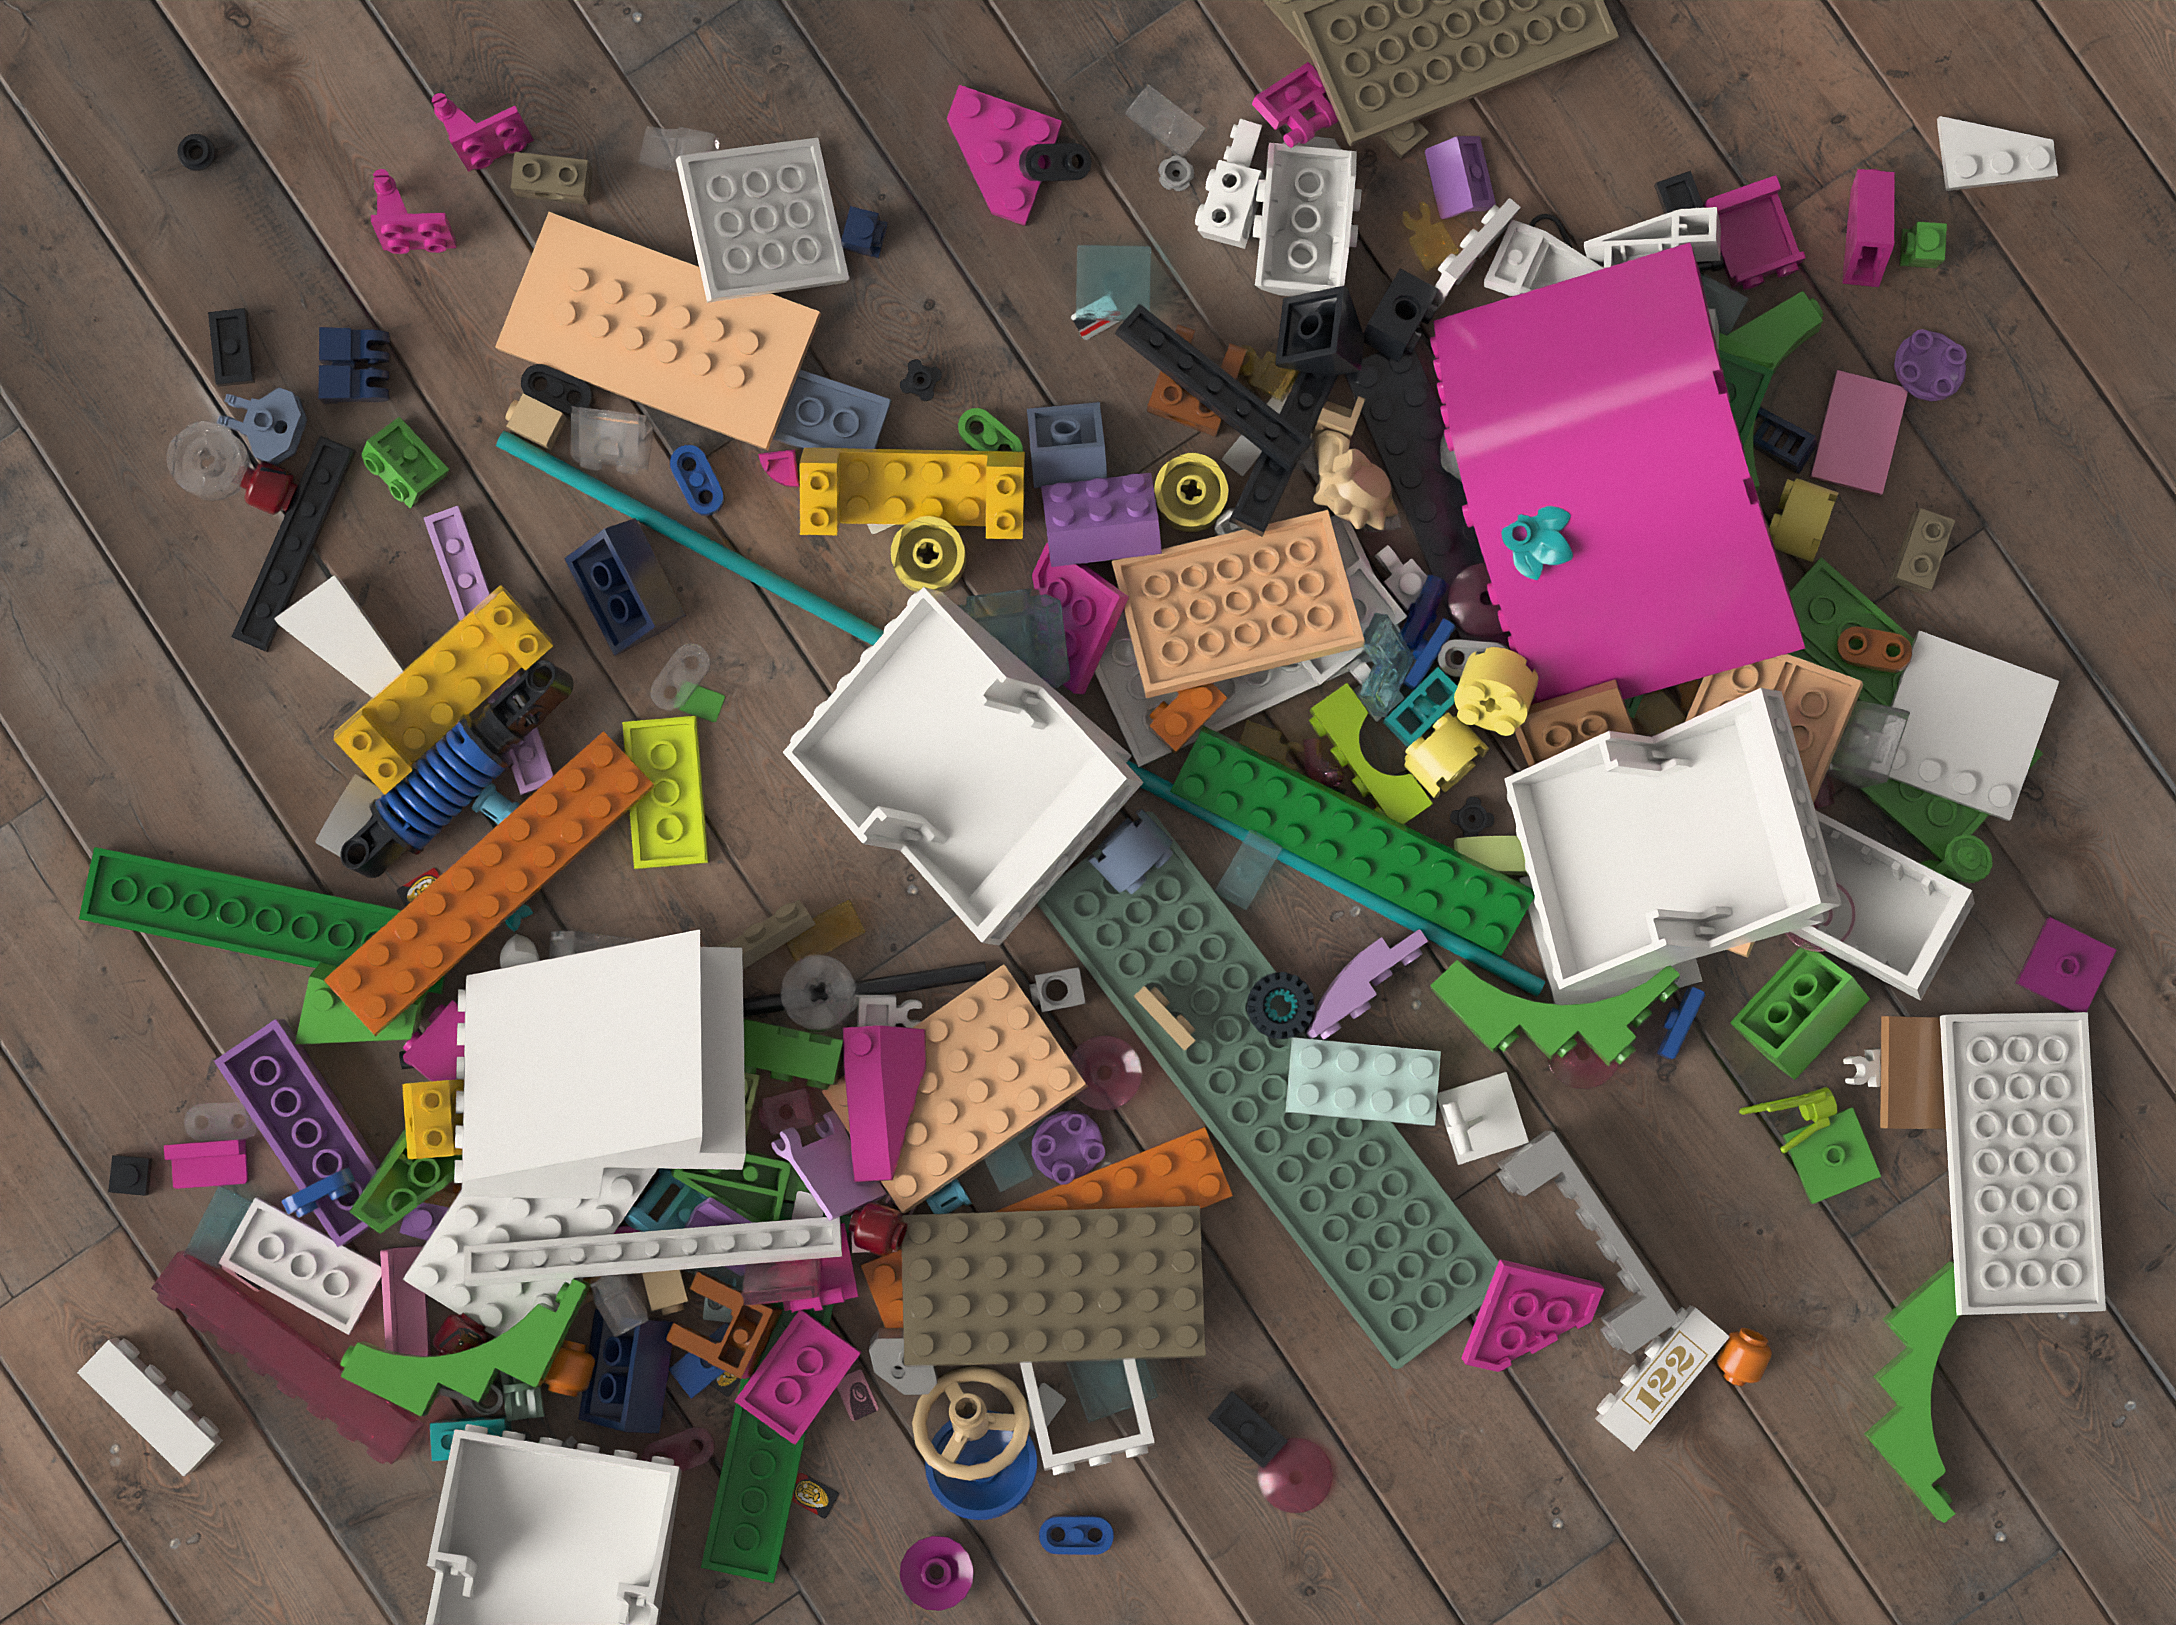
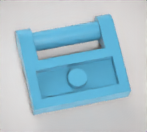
M660 1168L658 1171L660 1175L636 1207H631L624 1220L629 1226L642 1232L683 1229L694 1208L708 1199V1197L674 1178L670 1173L671 1169ZM671 1184L677 1185L681 1190L656 1222L648 1214Z

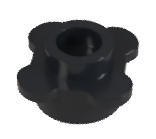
M918 359L911 360L907 365L909 371L906 378L900 381V389L905 394L912 393L920 397L924 402L930 401L934 397L933 390L935 389L936 382L941 380L942 373L937 367L929 368L922 365ZM919 377L924 378V382L922 384H919L917 382V379Z
M1469 797L1466 800V805L1460 810L1451 812L1450 821L1452 824L1460 827L1464 838L1477 837L1478 833L1485 827L1489 828L1494 824V816L1486 812L1484 807L1481 806L1479 798ZM1470 815L1475 816L1476 820L1474 822L1469 821Z

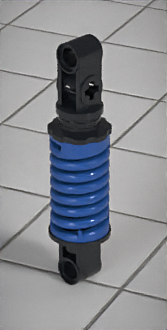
M538 660L519 679L508 686L493 703H488L483 708L484 713L477 719L468 714H463L452 730L447 732V740L441 739L436 743L437 750L429 749L426 752V759H419L416 762V769L413 768V771L386 795L383 794L379 799H374L369 804L374 817L344 843L340 852L342 864L346 868L367 878H377L406 850L419 855L430 840L441 832L442 826L449 824L452 816L461 813L462 806L469 805L472 802V797L481 794L482 788L492 783V778L495 779L507 768L513 766L514 762L509 754L510 749H513L515 745L520 746L526 740L525 736L538 727L562 701L570 696L574 686L572 676L547 660Z

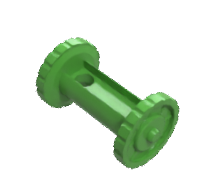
M1962 834L1961 836H1956L1947 844L1944 851L1945 858L1942 862L1927 860L1920 864L1956 883L1960 881L1975 883L1981 881L1990 873L1993 862L1989 848L1981 839L1973 835Z

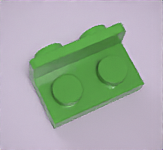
M400 417L368 439L361 455L367 469L372 474L379 475L388 485L393 497L400 502L403 501L409 508L415 506L419 497L446 477L449 471L446 465Z

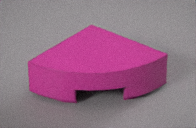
M795 449L758 454L763 469L771 479L783 486L800 487Z

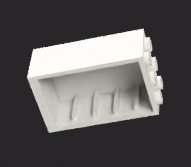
M1816 811L1842 905L1823 912L1825 922L1790 932L1903 992L1922 1000L1975 904L1972 890Z

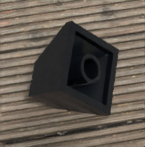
M1340 286L1283 298L1275 361L1276 366L1329 377L1361 371L1365 337L1347 287Z

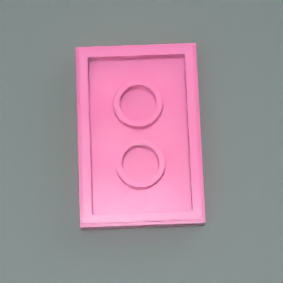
M1837 370L1834 375L1809 478L1881 496L1884 491L1908 394L1904 387Z

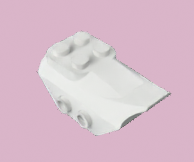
M1314 137L1307 143H1299L1292 148L1288 147L1285 142L1282 144L1269 143L1265 180L1258 179L1256 201L1263 202L1262 215H1255L1253 237L1260 238L1255 286L1261 290L1282 296H1296L1344 286L1349 247H1356L1358 225L1351 224L1353 211L1359 212L1362 192V189H1355L1357 151L1343 150L1338 146L1335 139Z

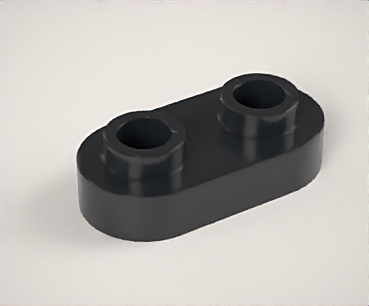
M1077 143L1030 145L1022 151L1019 158L1021 173L1025 178L1033 182L1080 180L1089 173L1092 164L1089 151L1083 145ZM1074 155L1079 161L1077 168L1073 167L1071 162ZM1040 156L1045 159V167L1043 169L1038 165Z
M543 364L532 365L522 374L521 388L525 395L566 415H583L592 406L593 393L590 387L579 378ZM538 379L547 380V387L542 391L535 389V382ZM573 392L581 394V400L577 404H570L568 401L570 394Z

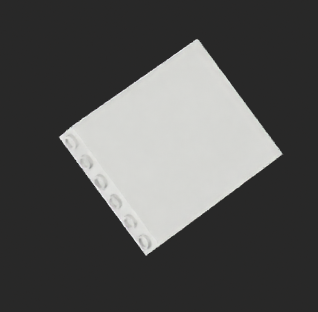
M923 587L909 598L908 606L902 613L886 625L884 634L874 646L869 647L863 652L860 662L851 673L840 679L834 693L827 701L822 702L815 709L814 716L805 727L798 730L792 736L791 743L783 753L863 844L900 850L982 943L1001 945L1143 784V781L1126 764L1132 756L946 595L942 592Z
M1759 688L1653 737L1608 731L1504 779L1508 791L1507 799L1512 807L1517 826L1516 834L1521 841L1526 860L1525 868L1530 876L1535 895L1534 903L1540 914L1544 929V941L1549 948L1553 964V975L1559 989L1585 990L1825 922L1823 912L1842 905L1782 691Z
M700 930L466 976V989H458V1012H465V1023H458L457 1045H464V1057H457L456 1079H464V1091H456V1114H463V1125H456L455 1148H462V1160H455L454 1183H462V1197L599 1199L604 1168L743 1169L746 1155L742 948L700 947Z
M466 1425L465 1431L454 1430L427 1563L428 1567L436 1571L426 1625H659L682 1472L680 1467L673 1466V1459L652 1456L651 1462L636 1460L637 1453L624 1450H615L614 1456L600 1454V1447L581 1443L577 1444V1449L562 1447L563 1441L547 1437H540L539 1443L524 1441L525 1434L511 1431H503L502 1437L487 1435L488 1428L476 1425Z

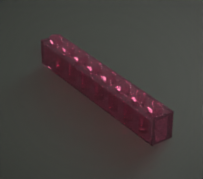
M188 1251L177 1252L151 1289L159 1294L156 1299L162 1305L173 1311L178 1308L189 1317L186 1321L191 1326L203 1333L206 1330L213 1333L219 1338L216 1343L221 1348L233 1355L236 1352L248 1359L246 1365L251 1370L263 1377L269 1374L278 1381L276 1387L281 1392L291 1398L299 1396L308 1403L306 1409L311 1414L321 1420H325L327 1417L338 1425L336 1431L351 1442H355L357 1439L368 1447L366 1453L377 1462L385 1464L387 1461L393 1464L398 1461L424 1424L397 1404L340 1377L344 1370V1367L340 1366V1362Z

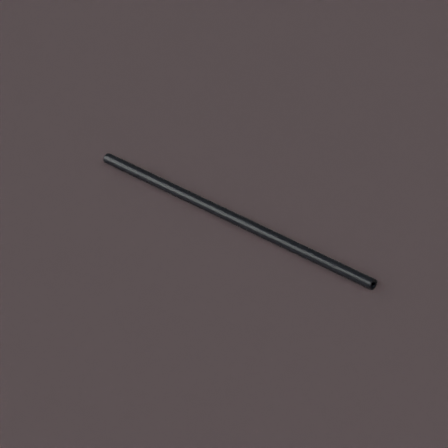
M985 961L743 998V1017L858 1000V995H890L980 981L987 976ZM400 1051L399 1059L402 1070L414 1068L412 1065L409 1066L404 1062L403 1055L406 1051Z

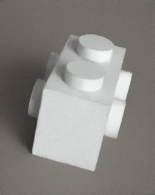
M1218 160L1216 170L1211 169L1207 178L1206 190L1209 193L1206 203L1199 206L1196 214L1195 225L1198 226V232L1204 238L1245 249L1259 202L1256 201L1258 179L1265 180L1263 173L1260 170Z

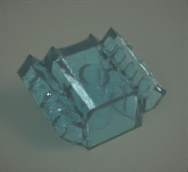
M1031 589L966 596V604L957 605L1051 687L1058 688L1071 679L1061 601L1046 594L1032 596Z

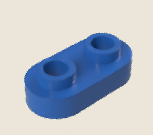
M684 445L677 448L671 456L670 468L689 506L694 512L702 516H710L717 513L724 504V491L705 454L701 449L693 445ZM693 459L696 461V467L693 471H685L683 469V464L686 460ZM705 491L713 494V499L708 504L700 502V495Z
M348 1167L300 1190L281 1202L288 1215L295 1212L297 1217L300 1218L319 1208L316 1201L328 1195L333 1201L352 1191L350 1184L356 1180Z
M1054 1515L1042 1523L1039 1531V1540L1042 1547L1052 1554L1098 1555L1110 1548L1114 1538L1110 1522L1104 1517L1097 1515ZM1056 1527L1062 1528L1065 1532L1064 1538L1054 1540L1050 1534L1052 1529ZM1096 1527L1102 1531V1537L1099 1540L1093 1541L1088 1537V1531L1091 1528Z

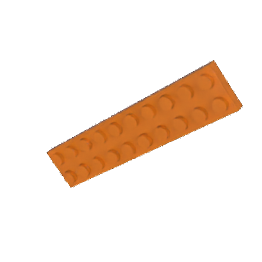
M603 731L328 975L324 982L376 1037L654 788V784Z
M1202 1127L1074 1179L1069 1184L1058 1185L993 1212L1200 1206V1209L1233 1195L1205 1127ZM901 1248L897 1252H891L887 1256L879 1257L861 1265L885 1328H903Z

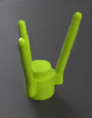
M1823 1087L1800 1096L1740 1108L1739 1113L1745 1115L1762 1111L1774 1112L1799 1106L1803 1118L1806 1121L1812 1120L1814 1123L1781 1147V1152L1786 1153L1819 1129L1830 1126L1828 1117L1837 1114V1104L1829 1088Z

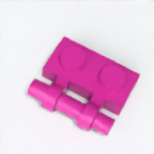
M1309 62L1256 95L1252 103L1275 130L1285 124L1292 129L1283 137L1285 144L1290 148L1299 143H1307L1314 138L1315 132L1323 127L1330 128L1338 122L1332 105L1325 99L1328 95L1319 74ZM1311 108L1316 115L1306 120L1302 113Z

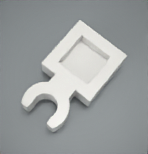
M858 995L857 1027L879 1025L896 1027V1023H902L906 1028H913L921 1021L908 1019L907 1013L910 1009L922 1008V1003L916 999H909L901 1005H896L895 995Z
M1881 1048L1864 1050L1865 1058L1849 1056L1843 1059L1844 1064H1855L1857 1068V1073L1853 1078L1845 1079L1847 1084L1861 1085L1868 1081V1087L1881 1086Z

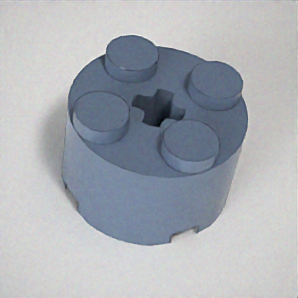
M1142 808L1135 812L1140 817L1133 823L1127 818L1098 846L1102 850V854L1098 858L1093 854L1088 858V861L1119 893L1125 889L1130 894L1134 893L1147 880L1144 873L1153 865L1160 868L1174 854L1169 848L1173 840Z

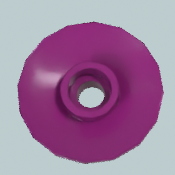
M932 1535L918 1540L907 1549L901 1561L899 1578L903 1591L914 1604L926 1610L942 1611L956 1606L966 1597L973 1583L974 1568L970 1555L960 1543L949 1537ZM933 1565L943 1567L944 1575L942 1577L935 1578L931 1575L930 1569Z

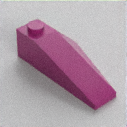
M881 1025L843 1028L844 1070L854 1182L893 1180L904 1144V1135L911 1112L913 1113L918 1087L926 1070L925 1030Z

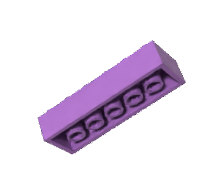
M275 1019L214 1060V1062L299 1190L338 1171L350 1168L356 1180L350 1184L352 1191L333 1201L328 1195L316 1201L319 1208L314 1210V1213L336 1246H344L371 1228L349 1211L381 1163L302 1044H295L296 1035L286 1020Z

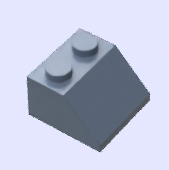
M1100 402L1027 409L1034 488H1041V486L1054 485L1056 483L1107 478Z

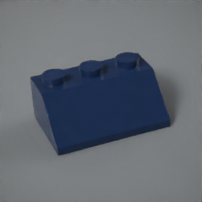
M636 518L604 528L564 558L614 656L660 634L686 616Z
M595 1309L588 1351L594 1357L595 1365L589 1387L586 1391L582 1392L579 1420L623 1432L659 1433L673 1345L666 1340L673 1321L652 1316Z

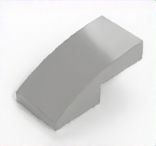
M355 774L326 820L316 839V844L340 857L344 843L374 817L369 804L374 799H379L383 795L381 790L376 785Z

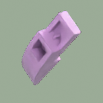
M1420 929L1391 949L1381 937L1351 960L1332 981L1320 999L1306 1031L1308 1038L1312 1039L1320 1034L1324 1040L1342 1028L1338 1022L1348 1014L1355 1019L1370 1009L1372 1006L1368 1000L1377 994L1369 982L1371 981L1374 986H1377L1393 975L1389 969L1400 960L1406 966L1423 953L1419 947L1428 942Z

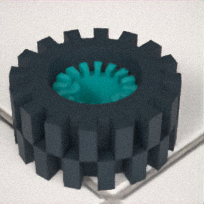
M1287 972L1272 973L1261 978L1252 987L1247 999V1013L1252 1025L1261 1034L1273 1039H1289L1302 1033L1310 1024L1313 1012L1315 1011L1314 996L1306 982L1302 981L1298 976ZM1276 995H1284V1000L1291 1002V1010L1286 1016L1279 1017L1276 1010L1270 1009V1002Z

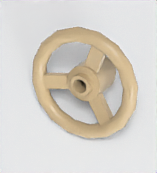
M976 1366L950 1370L939 1377L937 1384L930 1393L922 1394L917 1401L912 1421L915 1445L927 1464L947 1477L968 1481L992 1477L1011 1465L1026 1445L1031 1424L1027 1400L1016 1384L996 1370ZM970 1381L991 1384L1006 1395L1013 1406L1014 1414L988 1413L984 1401L979 1396L971 1393L964 1394L958 1384ZM945 1392L951 1402L949 1417L954 1433L940 1455L929 1440L927 1420L930 1408L940 1394ZM988 1430L1014 1431L1011 1441L1003 1452L990 1461L970 1466L956 1463L968 1441L982 1438Z

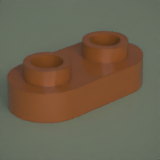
M1855 626L1844 630L1838 638V654L1849 665L1897 673L1904 670L1912 659L1911 644L1900 634ZM1853 639H1859L1863 642V647L1859 650H1853L1850 648L1849 643ZM1890 646H1896L1901 652L1896 657H1890L1887 655L1886 650Z

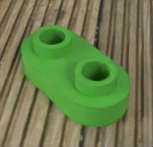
M972 408L964 412L960 417L958 423L960 437L975 451H998L1000 447L1008 446L1012 452H1023L1020 439L986 410ZM975 422H979L984 426V430L981 434L975 435L971 433L970 426Z

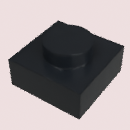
M112 1155L108 1192L141 1196L149 1195L152 1158Z

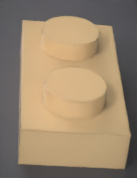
M1144 986L1133 996L1184 1051L1196 1041L1191 1036L1195 1031L1194 1027L1181 1014L1176 1018L1171 1015L1165 1008L1170 1002L1156 987L1149 991Z

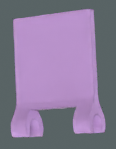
M834 1110L823 1115L825 1121L815 1125L817 1133L823 1139L802 1147L798 1132L795 1128L791 1127L781 1131L779 1134L782 1138L771 1143L775 1153L792 1164L829 1221L866 1206L869 1202L880 1200L887 1194L878 1181L854 1182L851 1141L846 1133L845 1126Z

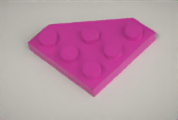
M959 85L947 116L949 127L961 148L991 214L1026 226L1041 182H1033L1023 176L1019 168L1020 155L1030 145L1056 144L1062 127V121ZM1040 156L1038 165L1043 169L1045 167V159Z
M1046 543L1032 573L1034 590H1039L1043 609L1038 612L1044 640H1049L1052 656V660L1048 661L1050 675L1074 694H1085L1129 596L1083 563L1051 567L1049 546Z
M1500 1259L1461 1358L1465 1365L1500 1372L1511 1366L1510 1361L1529 1351L1533 1354L1558 1340L1557 1336L1575 1326L1579 1329L1589 1324L1593 1319L1604 1288L1599 1282Z

